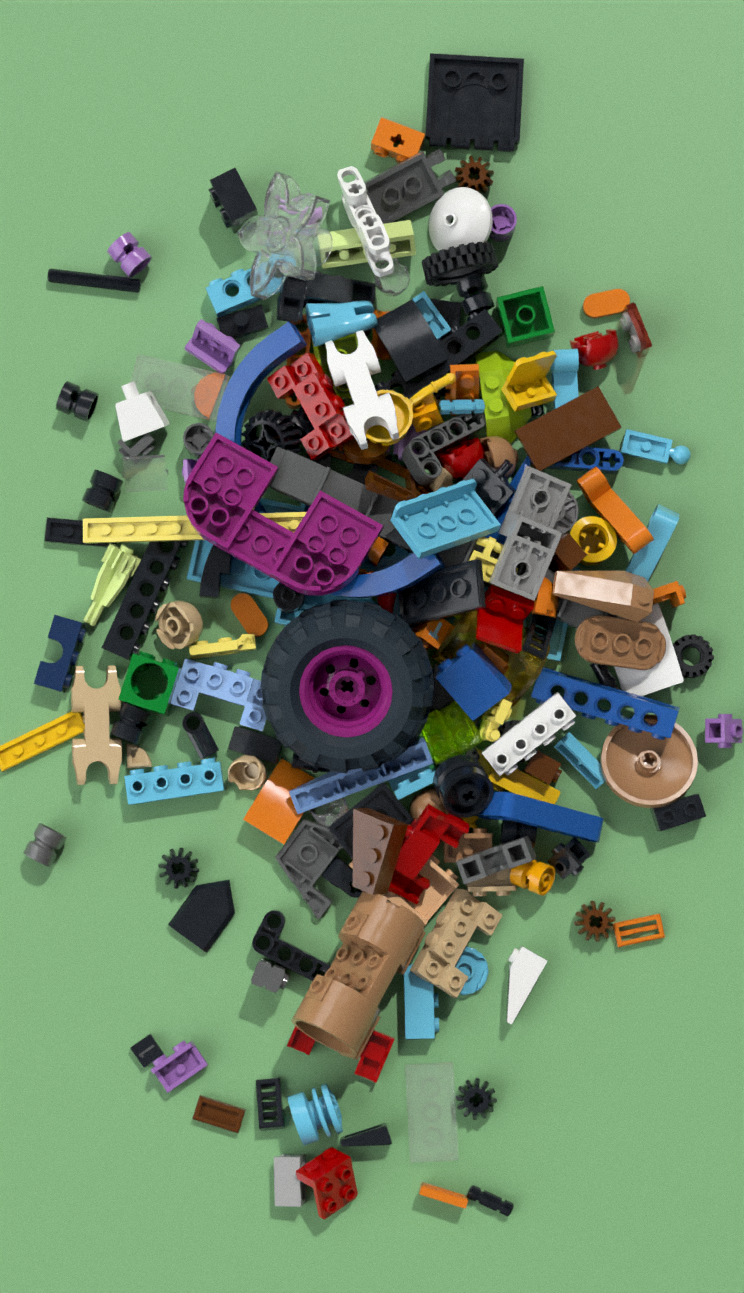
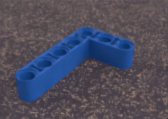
M494 792L487 808L474 815L489 820L515 821L590 842H599L604 818L509 792Z

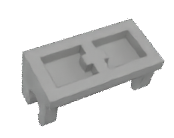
M281 1154V1156L274 1157L275 1206L301 1207L306 1203V1184L298 1180L296 1176V1170L306 1164L305 1154Z

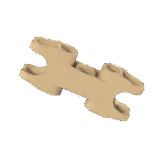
M75 666L74 680L71 688L72 712H83V723L85 725L84 739H72V763L77 785H85L87 767L96 761L106 766L109 784H118L119 769L122 762L121 738H109V712H119L121 709V701L118 700L121 688L117 678L116 666L107 667L106 683L98 689L91 688L85 682L83 666Z

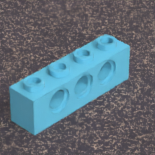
M281 251L274 255L275 258L267 262L266 260H260L252 265L253 268L246 271L239 269L231 273V277L225 280L218 278L211 281L209 286L206 287V291L217 317L230 314L279 293L281 276L273 278L270 276V272L275 268L283 271L285 267L301 269L294 252ZM255 277L259 278L261 283L257 287H251L248 285V281ZM230 287L239 289V293L234 297L228 296L226 291Z

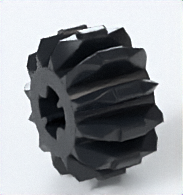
M179 848L178 856L174 849H170L172 858L170 859L165 854L162 856V859L167 864L161 863L158 867L166 868V872L160 873L159 876L161 878L169 876L165 882L166 885L175 880L174 888L178 889L181 880L186 888L188 887L186 878L192 882L196 880L190 873H199L200 869L192 868L193 864L198 863V859L189 861L188 859L192 856L193 852L189 851L184 857V848ZM182 862L185 867H182L185 868L184 873L179 872L175 874L173 871L176 869L173 868L174 863L180 864Z
M475 1078V1085L472 1086L468 1079L465 1081L468 1086L467 1089L463 1086L458 1087L459 1091L464 1095H456L455 1099L464 1102L458 1104L457 1108L458 1110L466 1108L463 1113L465 1117L469 1116L472 1111L473 1120H477L478 1112L481 1113L483 1118H486L485 1109L490 1112L494 1111V1108L488 1103L497 1102L496 1098L488 1097L494 1094L495 1090L494 1088L486 1090L489 1085L488 1081L483 1082L482 1086H479L480 1079ZM475 1093H479L480 1098L483 1096V1099L479 1100L477 1105H474L472 1100L469 1101L470 1097H474Z

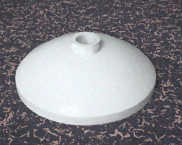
M466 187L454 188L441 196L435 203L429 218L430 239L438 251L442 249L448 250L452 246L459 247L460 244L467 245L471 242H474V244L477 242L484 243L488 240L492 229V211L488 201L478 191Z

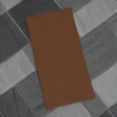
M597 386L516 429L515 434L534 468L543 471L620 430L622 427L601 389Z

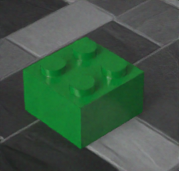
M543 286L497 297L495 304L507 349L554 336L555 329Z

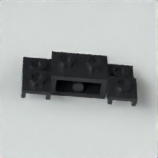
M285 267L281 273L280 296L277 299V320L300 324L303 308H306L307 303H347L365 300L372 302L373 305L376 295V284L348 279L341 275L332 276L322 274L319 271L311 272ZM370 329L363 331L366 336L369 335Z

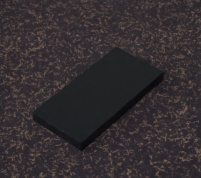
M475 559L439 569L412 587L399 591L401 618L409 624V627L486 608L482 561Z

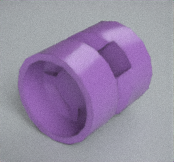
M498 204L491 208L492 229L489 238L496 242H503L513 235L517 217L515 211L510 206Z
M127 232L113 242L108 248L107 253L116 263L121 262V269L130 278L141 272L150 263L152 257L144 247H138L139 242L130 232Z

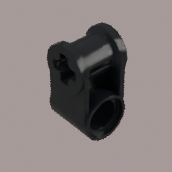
M336 856L322 876L353 898L360 897L363 891H356L355 893L351 891L353 889V886L350 885L353 882V869Z

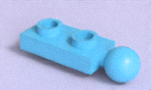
M629 429L625 431L620 452L621 454L663 464L668 463L669 457L677 464H685L691 457L690 450L686 446L680 445L671 448L673 441L671 439Z

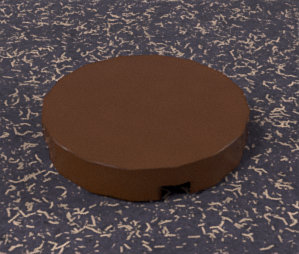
M355 438L343 444V452L346 453V457L359 464H372V461L377 459L378 462L382 461L389 455L391 445L375 444L367 438L368 448L361 450Z

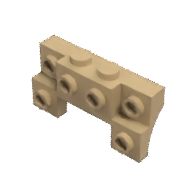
M456 888L445 909L438 915L437 923L432 932L426 936L425 944L410 971L419 978L443 990L451 997L457 998L468 979L467 975L455 967L458 959L475 929H479L486 935H492L502 914L486 902H480L464 889Z

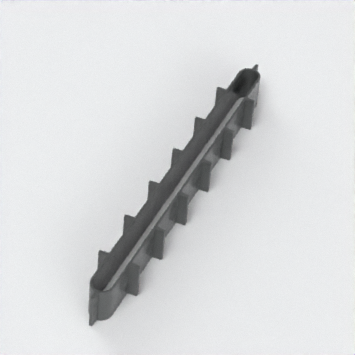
M280 447L276 448L270 463L276 465L279 471L269 485L271 489L309 507L319 491H322L382 524L384 529L379 535L380 538L406 550L408 553H414L390 521L394 508L399 501L369 491L364 484L337 473L329 467L326 468ZM477 539L438 552L444 562L445 568L468 562L473 550L483 553L484 547L476 544ZM492 551L490 554V557L495 558L497 560L500 556V554L495 551ZM524 562L516 566V568H519L517 575L525 573L526 564ZM547 569L545 577L554 583L555 572ZM484 582L485 587L489 588L491 584ZM558 597L556 619L577 629L586 618L594 615L618 617Z

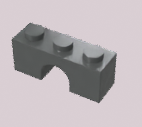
M529 835L463 857L456 861L463 883L467 884L501 870L511 869L531 862L537 857Z

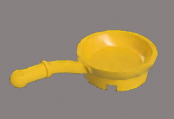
M448 373L446 376L434 382L432 381L410 399L393 390L376 391L377 396L387 393L391 396L397 417L399 438L392 440L387 428L381 425L370 427L366 432V438L375 444L382 443L383 446L398 443L405 437L412 425L413 406L415 407L434 392L437 393L438 390L453 384L456 380L455 374Z

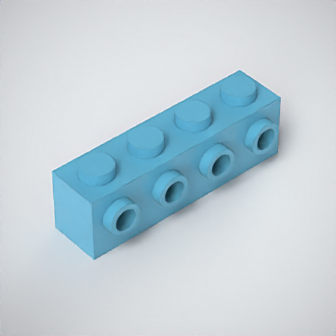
M215 758L201 760V765L192 766L191 761L177 763V768L168 769L167 765L153 767L154 772L144 773V769L130 770V775L124 776L128 805L225 791L221 762H215Z

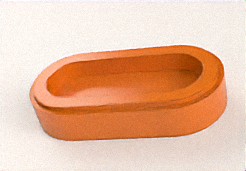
M622 289L594 293L587 296L584 300L583 311L586 316L592 319L620 314L628 308L630 297Z
M246 593L235 595L231 601V609L246 632L254 634L255 637L264 635L268 629V621L253 598Z

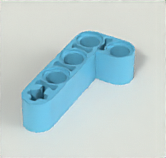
M578 349L553 350L557 355L551 366L552 388L557 394L553 401L554 409L579 397L577 371L579 369Z
M657 504L647 526L654 540L636 554H633L625 570L626 572L644 577L648 582L678 523L680 514Z

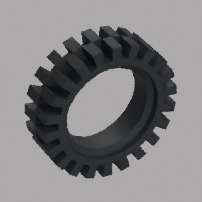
M471 242L467 245L460 244L459 247L452 246L448 250L442 249L439 250V253H432L431 256L425 257L421 262L426 284L429 286L434 285V287L440 285L447 286L448 284L455 285L456 282L476 274L492 273L491 271H495L498 268L494 245L489 242H477L475 244Z

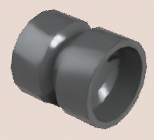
M195 423L187 427L183 435V441L189 454L195 458H200L214 434L210 427L203 423Z

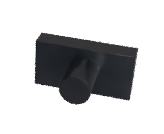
M262 304L216 318L220 332L233 339L269 329Z

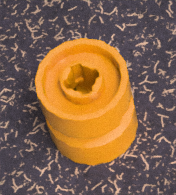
M535 859L513 867L510 871V882L513 885L523 889L528 888L529 891L542 896L550 891L555 880L554 867L543 862H537Z

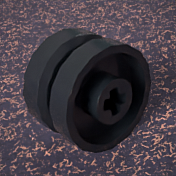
M457 755L448 758L440 764L434 773V789L450 815L458 818L472 817L486 809L492 800L494 793L492 782L482 765L474 757Z

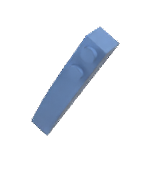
M421 735L412 742L407 751L395 760L392 759L382 764L380 768L363 772L362 768L349 769L347 774L328 772L290 790L289 793L297 814L433 764L425 739Z

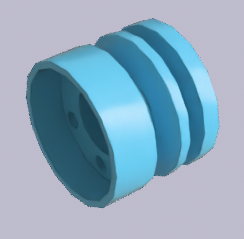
M327 1083L321 1085L322 1097L319 1096L316 1087L312 1088L313 1100L308 1101L303 1092L288 1097L293 1120L304 1146L319 1141L318 1129L323 1128L328 1137L332 1136L329 1126L331 1124L334 1125L337 1134L343 1132L342 1114L337 1099Z

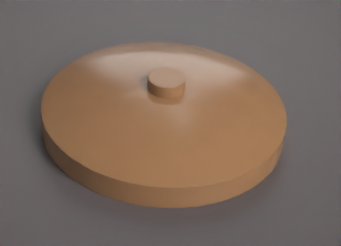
M645 714L646 722L654 724L658 721L656 715ZM620 723L619 726H615L608 734L602 748L601 770L607 785L619 798L638 807L659 808L677 801L689 790L697 772L698 757L691 737L680 725L675 723L671 738L666 737L665 740L654 738L651 736L652 733L642 731V733L628 730L629 726Z

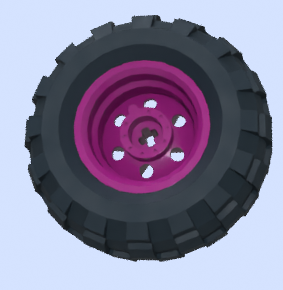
M345 599L313 606L300 613L299 616L283 628L267 654L262 670L260 688H262V706L266 719L270 721L275 730V736L285 748H290L299 756L300 760L313 767L317 765L329 769L330 772L347 774L349 769L362 768V771L366 772L380 768L382 764L392 759L395 760L408 750V747L419 737L427 723L433 700L434 679L428 652L421 639L411 630L408 623L397 614L394 615L381 608L380 605L367 601L356 602ZM352 658H356L359 662L355 668L349 664ZM329 664L335 667L334 673L327 672L326 666ZM368 676H374L376 682L371 684L366 679ZM343 681H353V689H351L350 687H347L345 689L343 687L345 682ZM327 688L329 694L327 696H322L320 694V689ZM367 699L370 704L368 707H362L360 701ZM339 705L345 706L346 711L344 713L337 711Z

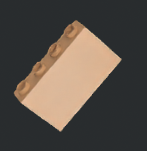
M431 855L419 872L420 875L430 880V887L428 890L424 889L421 893L417 905L389 891L387 894L382 895L399 907L403 905L412 911L426 925L432 915L460 885L456 882L459 877L448 868L446 871H443L438 866L440 861ZM353 861L349 864V866H350L352 869H353Z

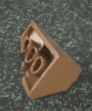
M556 571L552 595L639 622L652 613L654 590L644 577L626 571Z

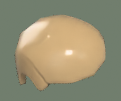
M241 756L235 759L228 769L229 782H234L239 787V790H255L260 788L266 779L265 766L255 756Z

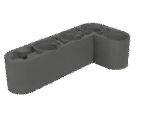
M471 411V414H461L413 438L402 451V459L419 485L430 486L442 472V466L436 456L474 437L486 423L485 414H474L473 411ZM431 439L435 440L438 445H435ZM412 449L416 450L419 455L415 454ZM424 469L429 470L431 475L427 474Z

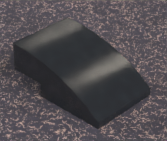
M413 299L377 318L378 325L373 328L405 384L448 360Z

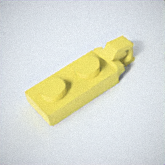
M242 634L237 640L225 637L218 639L216 643L208 644L206 640L197 641L194 643V646H189L191 659L238 654L243 651L256 650V641L254 634Z

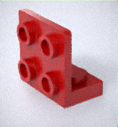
M491 585L485 592L486 608L477 610L476 639L518 654L522 649L523 620L534 609L535 601Z

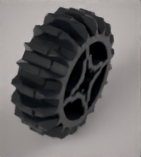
M269 409L257 412V414L249 418V422L244 425L246 430L241 433L245 437L241 444L245 445L247 450L268 462L271 461L277 447L296 454L302 450L298 446L301 440L297 438V434L300 431L294 429L296 422H289V415H283L282 411Z

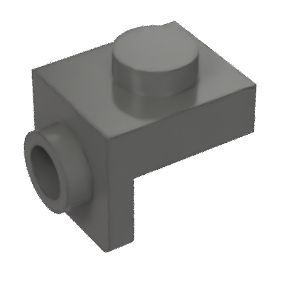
M149 433L131 449L121 439L117 442L121 447L118 451L127 461L132 458L135 463L142 456L144 458L149 456L155 450L154 445L156 444Z

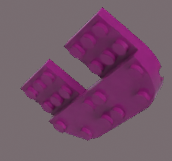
M215 433L187 478L184 488L185 510L195 531L209 543L299 593L315 596L327 595L347 586L359 573L360 566L384 529L383 525L328 494L319 491L295 532H291L254 511L279 471V468L224 436Z

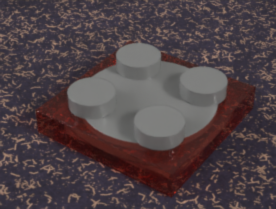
M633 302L625 306L621 314L620 324L623 331H628L631 340H628L632 353H637L638 358L647 355L652 347V343L636 303Z

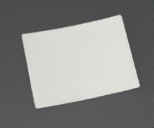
M658 603L653 604L652 613L640 621L656 625L664 635L666 651L663 659L649 670L615 667L621 689L640 696L684 682L662 611Z

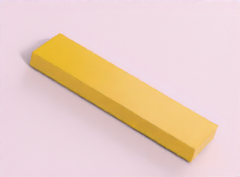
M71 711L1 745V771L4 772L84 733L85 725L81 712Z

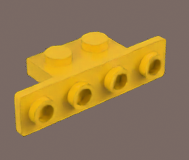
M477 749L480 756L478 761L490 778L494 790L498 792L506 790L510 793L547 803H556L560 795L559 790L518 769H515L508 776L505 773L499 776L484 757L482 751Z

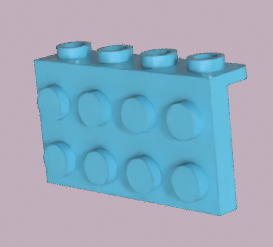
M475 479L463 480L455 485L442 487L428 494H421L417 498L401 501L395 506L390 521L418 559L499 531L501 524L475 492L477 486Z

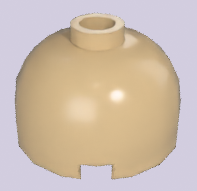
M184 601L163 604L158 609L155 617V622L159 621L160 628L156 629L162 643L170 649H183L191 646L199 639L203 630V621L198 609Z

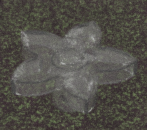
M277 171L274 173L266 192L264 216L256 215L251 217L237 232L242 246L248 251L257 253L250 272L251 296L264 300L279 290L286 276L305 281L315 279L316 266L325 263L332 250L331 233L327 229L320 227L326 216L330 200L310 193L301 194L296 181L291 176Z

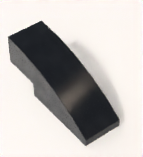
M215 545L212 546L204 566L200 584V598L220 599L221 575H231V554Z

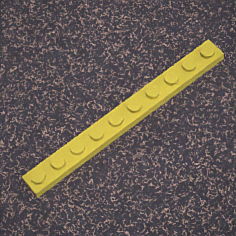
M306 512L259 514L294 533ZM187 515L83 519V543L205 540L195 531Z

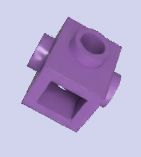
M718 714V718L705 719V743H718V748H732V743H742V719H732V714Z

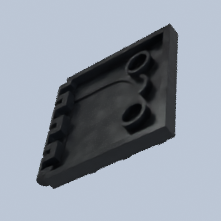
M430 53L425 139H430L429 147L446 148V140H451V149L469 150L470 142H474V150L493 151V144L498 143V151L514 152L515 144L520 142L524 59Z

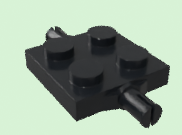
M482 458L479 459L463 480L475 479L477 482L475 492L496 517L516 492L505 477L506 473L513 467V464L505 459L497 469Z

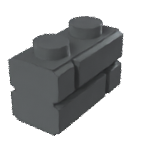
M262 958L257 963L251 978V984L261 988L265 986L266 990L276 993L279 988L284 990L290 975L286 973V967L277 963L273 965L272 961Z

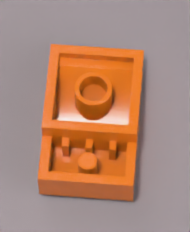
M281 758L243 820L285 845L305 813L297 814L289 791L315 778L300 769L291 768V763Z

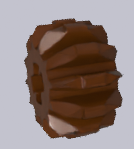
M469 156V163L462 159L460 161L461 167L455 168V173L457 174L455 182L460 183L458 188L466 187L478 192L480 189L483 193H487V186H492L493 180L490 177L494 175L493 170H488L490 163L486 162L482 165V157H479L477 162H474L473 156ZM470 173H473V175L477 173L478 179L475 180V178H473V180H471L469 178Z
M590 901L591 909L582 904L581 907L585 913H575L576 916L582 918V921L574 922L576 926L583 925L578 930V934L581 935L587 931L585 939L588 941L591 939L592 934H594V940L599 942V933L607 939L609 936L605 932L606 928L614 931V927L608 925V922H614L616 919L615 917H607L612 912L611 908H607L602 912L605 905L603 902L599 903L597 909L595 901ZM592 915L594 917L600 916L601 921H598L600 923L598 927L589 925V922L592 921L589 920Z

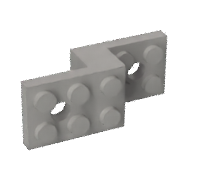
M526 466L499 531V534L507 536V539L489 583L535 601L562 536V532L553 528L572 484ZM539 491H543L545 494V500L541 504H537L534 499ZM524 562L526 564L525 573L517 575L516 566Z

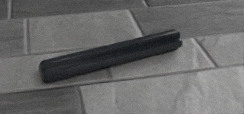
M49 269L47 275L48 281L53 283L136 293L141 290V280L135 278L60 269Z

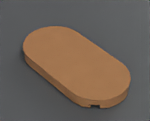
M594 615L586 618L579 625L575 634V646L579 655L584 660L595 664L649 670L663 659L666 651L664 635L656 625L648 622H635L629 619Z

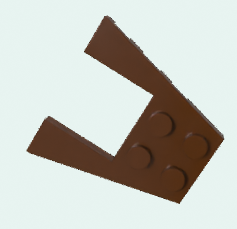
M390 454L384 460L378 462L377 459L372 461V463L405 478L406 488L371 471L365 477L367 490L399 502L417 498L421 494L434 492L430 486L419 485L407 466H402L392 461V455Z

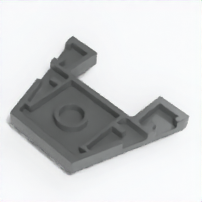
M304 819L276 855L275 859L291 882L297 887L302 898L306 900L315 917L319 919L332 903V900L315 888L314 883L343 847L327 829L328 826Z

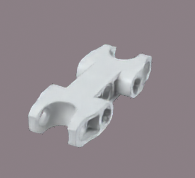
M350 166L338 171L337 177L343 192L342 202L350 223L356 229L364 247L366 259L376 276L383 277L392 274L394 263L389 252V237L381 218L376 214L367 195L365 183L357 168ZM346 175H354L356 177L354 181L349 183L343 181ZM381 260H386L389 263L383 269L376 267V263Z
M363 330L356 332L358 348L351 354L339 353L332 340L325 342L329 371L335 387L343 384L348 386L353 405L343 407V411L351 434L356 439L361 450L368 448L366 432L374 425H381L387 428L392 440L398 439L399 433L395 407L390 394L377 396L371 375L380 373L381 369L374 347L368 341Z

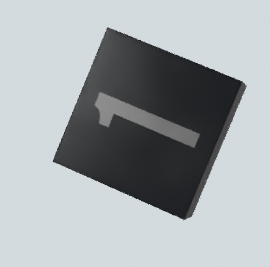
M151 1033L130 1047L143 1068L164 1054Z

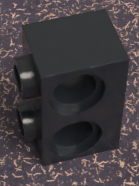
M699 794L680 798L663 807L650 808L657 831L667 830L706 817Z

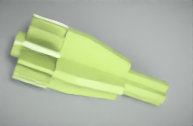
M109 544L101 560L104 563L98 573L91 595L93 602L83 620L84 622L95 626L104 607L109 608L124 588L129 576L133 577L142 560L133 554L134 549L124 544H121L120 547L116 544Z

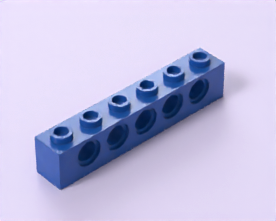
M541 667L538 671L531 697L535 698L539 704H543L554 695L553 686L560 685L565 691L564 696L561 697L572 711L582 712L583 717L589 719L603 718L605 723L613 726H619L620 723L629 726L628 730L636 733L647 731L652 733V737L660 740H665L666 737L671 738L680 707L545 667ZM576 693H585L588 697V702L579 703L575 697ZM607 699L611 703V708L609 710L601 709L598 704L599 700ZM622 707H632L634 715L632 717L624 716L621 710ZM654 713L658 721L654 724L646 722L645 714Z

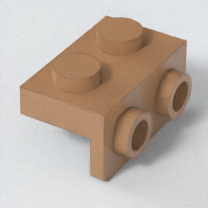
M473 828V833H463L457 848L444 842V863L456 862L463 857L492 848L493 833H487V828Z

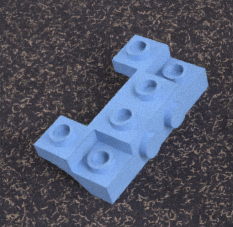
M185 658L170 704L194 711L199 694L208 695L245 706L240 725L263 731L267 719L262 706L261 681L251 678V673L237 669L236 673L227 671L228 666L214 662L213 666Z

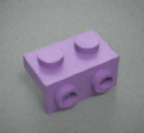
M202 319L196 324L192 338L185 345L187 352L222 375L235 361L240 348L235 339L224 335L213 324L207 323Z
M183 1040L172 1048L175 1052L170 1056L166 1057L163 1054L153 1061L155 1066L151 1068V1072L155 1073L167 1093L208 1065L192 1040L188 1043Z

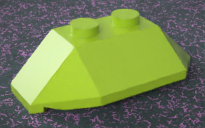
M498 350L479 353L474 358L475 364H479L480 398L484 400L485 404L483 413L486 420V437L498 436L506 439L511 444L517 437L515 430L524 426L531 418V407L514 412L501 390L515 362Z

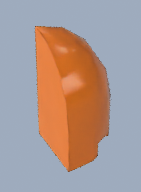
M380 537L377 538L367 555L369 561L375 567H377L389 547V542Z
M544 577L535 598L532 613L556 618L558 596L552 595L553 583L546 577Z

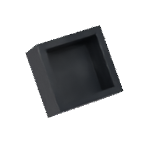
M236 168L210 180L211 188L208 190L211 200L216 208L221 207L219 210L221 219L227 229L231 227L233 233H236L259 221L257 208Z

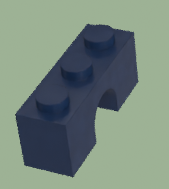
M54 615L48 638L58 641L62 645L63 654L54 663L40 661L34 684L63 693L66 688H70L73 675H70L72 665H77L80 652H77L79 642H84L87 629H84L85 624Z

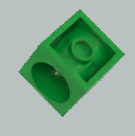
M140 651L139 655L133 654L118 700L169 716L172 706L170 703L181 674V669L178 668L179 664L163 658L162 662L156 661L154 655ZM149 666H158L164 669L162 673L165 679L168 680L167 688L163 694L160 693L153 700L142 699L139 696L141 692L138 686H135L136 678L140 672L149 669Z

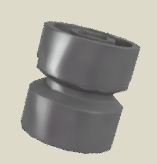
M39 823L34 832L35 841H29L23 853L31 859L51 867L57 857L55 850L63 846L67 837Z

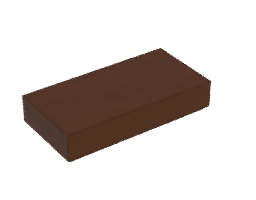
M200 1095L192 1119L239 1133L246 1109Z

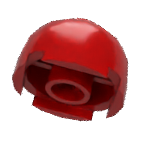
M615 329L606 330L605 335L596 331L576 337L574 341H569L571 349H578L579 363L584 366H593V370L607 367L606 362L616 356L619 347Z
M478 438L466 440L460 443L461 445L452 447L436 456L442 468H445L452 475V478H462L463 480L479 459L484 458L483 447Z

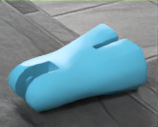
M362 300L347 303H307L306 319L314 347L325 344L327 341H334L358 331L369 330L377 326V317L373 314L374 307L372 302Z

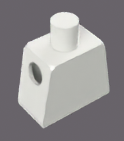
M135 381L121 386L126 400L116 403V411L123 442L170 425L151 391L139 394Z

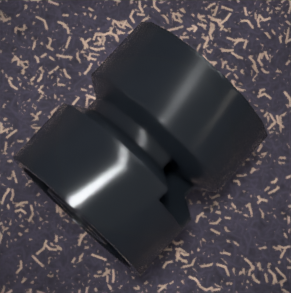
M484 274L472 275L456 282L455 285L459 297L464 298L461 304L465 316H470L477 310L479 312L484 309L488 311L495 306L491 293L486 292L488 284ZM479 291V293L470 296V293Z
M67 381L59 394L56 410L68 415L73 412L76 418L88 422L96 408L99 394L89 389L82 391L79 385Z
M94 470L89 481L92 487L86 489L82 501L101 510L111 512L115 503L113 495L119 493L123 481L105 472Z
M278 583L273 591V600L279 610L290 614L302 608L305 595L282 583Z
M123 702L118 714L120 720L115 721L110 733L139 745L144 734L142 728L148 725L152 714Z
M502 820L500 845L529 835L534 849L537 827L515 821Z

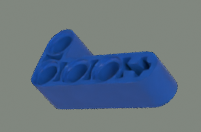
M586 447L571 455L570 462L562 463L560 461L547 469L588 472L596 466L603 474H614L621 468L624 459L622 454L614 449ZM585 454L593 456L594 464H584L582 456ZM600 455H602V461H607L610 457H613V460L617 462L613 467H610L609 462H602L598 466Z

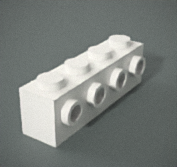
M557 692L497 741L484 749L482 754L499 776L503 773L508 776L518 768L516 765L518 761L522 758L527 761L537 753L535 750L537 746L541 743L546 746L556 738L554 733L560 728L565 731L575 723L573 718L576 717V714Z

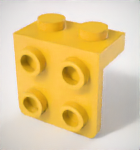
M543 351L536 356L522 357L515 361L501 389L514 412L555 400L557 394L546 378L549 369L557 357L555 351Z

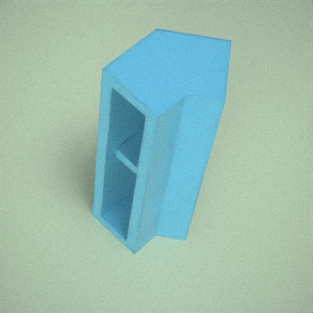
M567 732L554 747L597 789L605 782L601 764L570 732Z

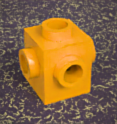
M434 394L425 398L415 407L413 406L412 424L416 432L444 423Z

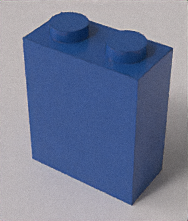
M476 642L470 646L466 644L456 652L457 656L452 660L449 658L444 660L438 666L439 670L436 675V679L472 721L507 696L512 688V684Z

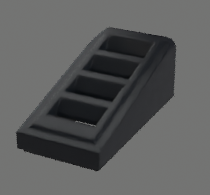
M531 612L526 623L522 650L544 660L556 618ZM532 637L541 641V643L532 640ZM530 644L540 648V650L531 647Z
M280 1078L256 1080L259 1129L261 1131L285 1129ZM275 1087L276 1091L262 1092V1088ZM276 1097V1101L263 1102V1098ZM277 1107V1111L264 1112V1108ZM278 1117V1121L265 1122V1118Z
M385 1123L340 1138L341 1145L345 1147L392 1144L391 1136Z

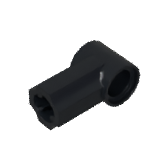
M198 712L188 713L184 717L182 725L200 759L219 751L203 716ZM196 716L199 718L200 726L198 729L192 730L187 726L189 717Z

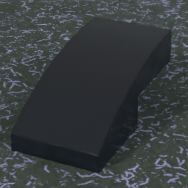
M235 726L228 749L277 764L283 744L279 739Z

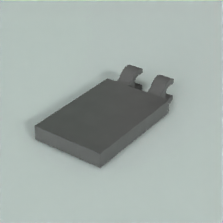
M440 149L432 152L427 157L421 151L364 182L367 195L383 224L392 223L443 196L442 188L456 181L451 170L444 172L436 178L431 167L446 160Z

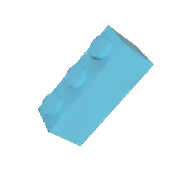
M409 964L404 973L405 1039L435 1038V1032H439V1018H434V1008H439L438 993H434L433 984L412 973L410 969L413 964Z

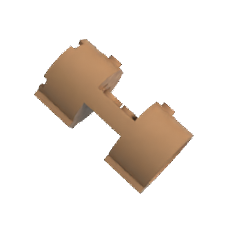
M365 891L361 893L338 935L343 945L337 951L332 965L326 971L325 976H315L292 1018V1023L315 1041L337 1051L343 1056L356 1060L360 1057L380 1019L378 1005L395 973L404 975L426 934L424 932V922L403 905L399 907L387 901L388 898L383 895H371Z

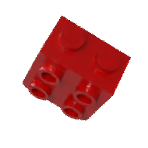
M333 1147L328 1148L296 1170L297 1179L313 1188L318 1215L324 1220L354 1200L358 1195L351 1157Z

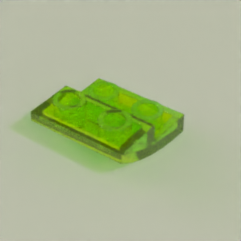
M456 701L440 711L434 710L431 712L421 732L436 764L457 756L483 742L474 721Z

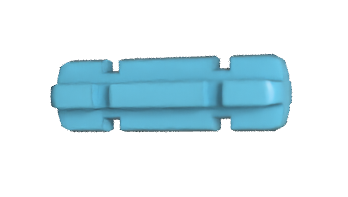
M471 399L452 400V402L450 400L439 401L438 409L440 414H450V412L452 414H471V411L474 414L484 412L485 404L482 399H473V402H471Z

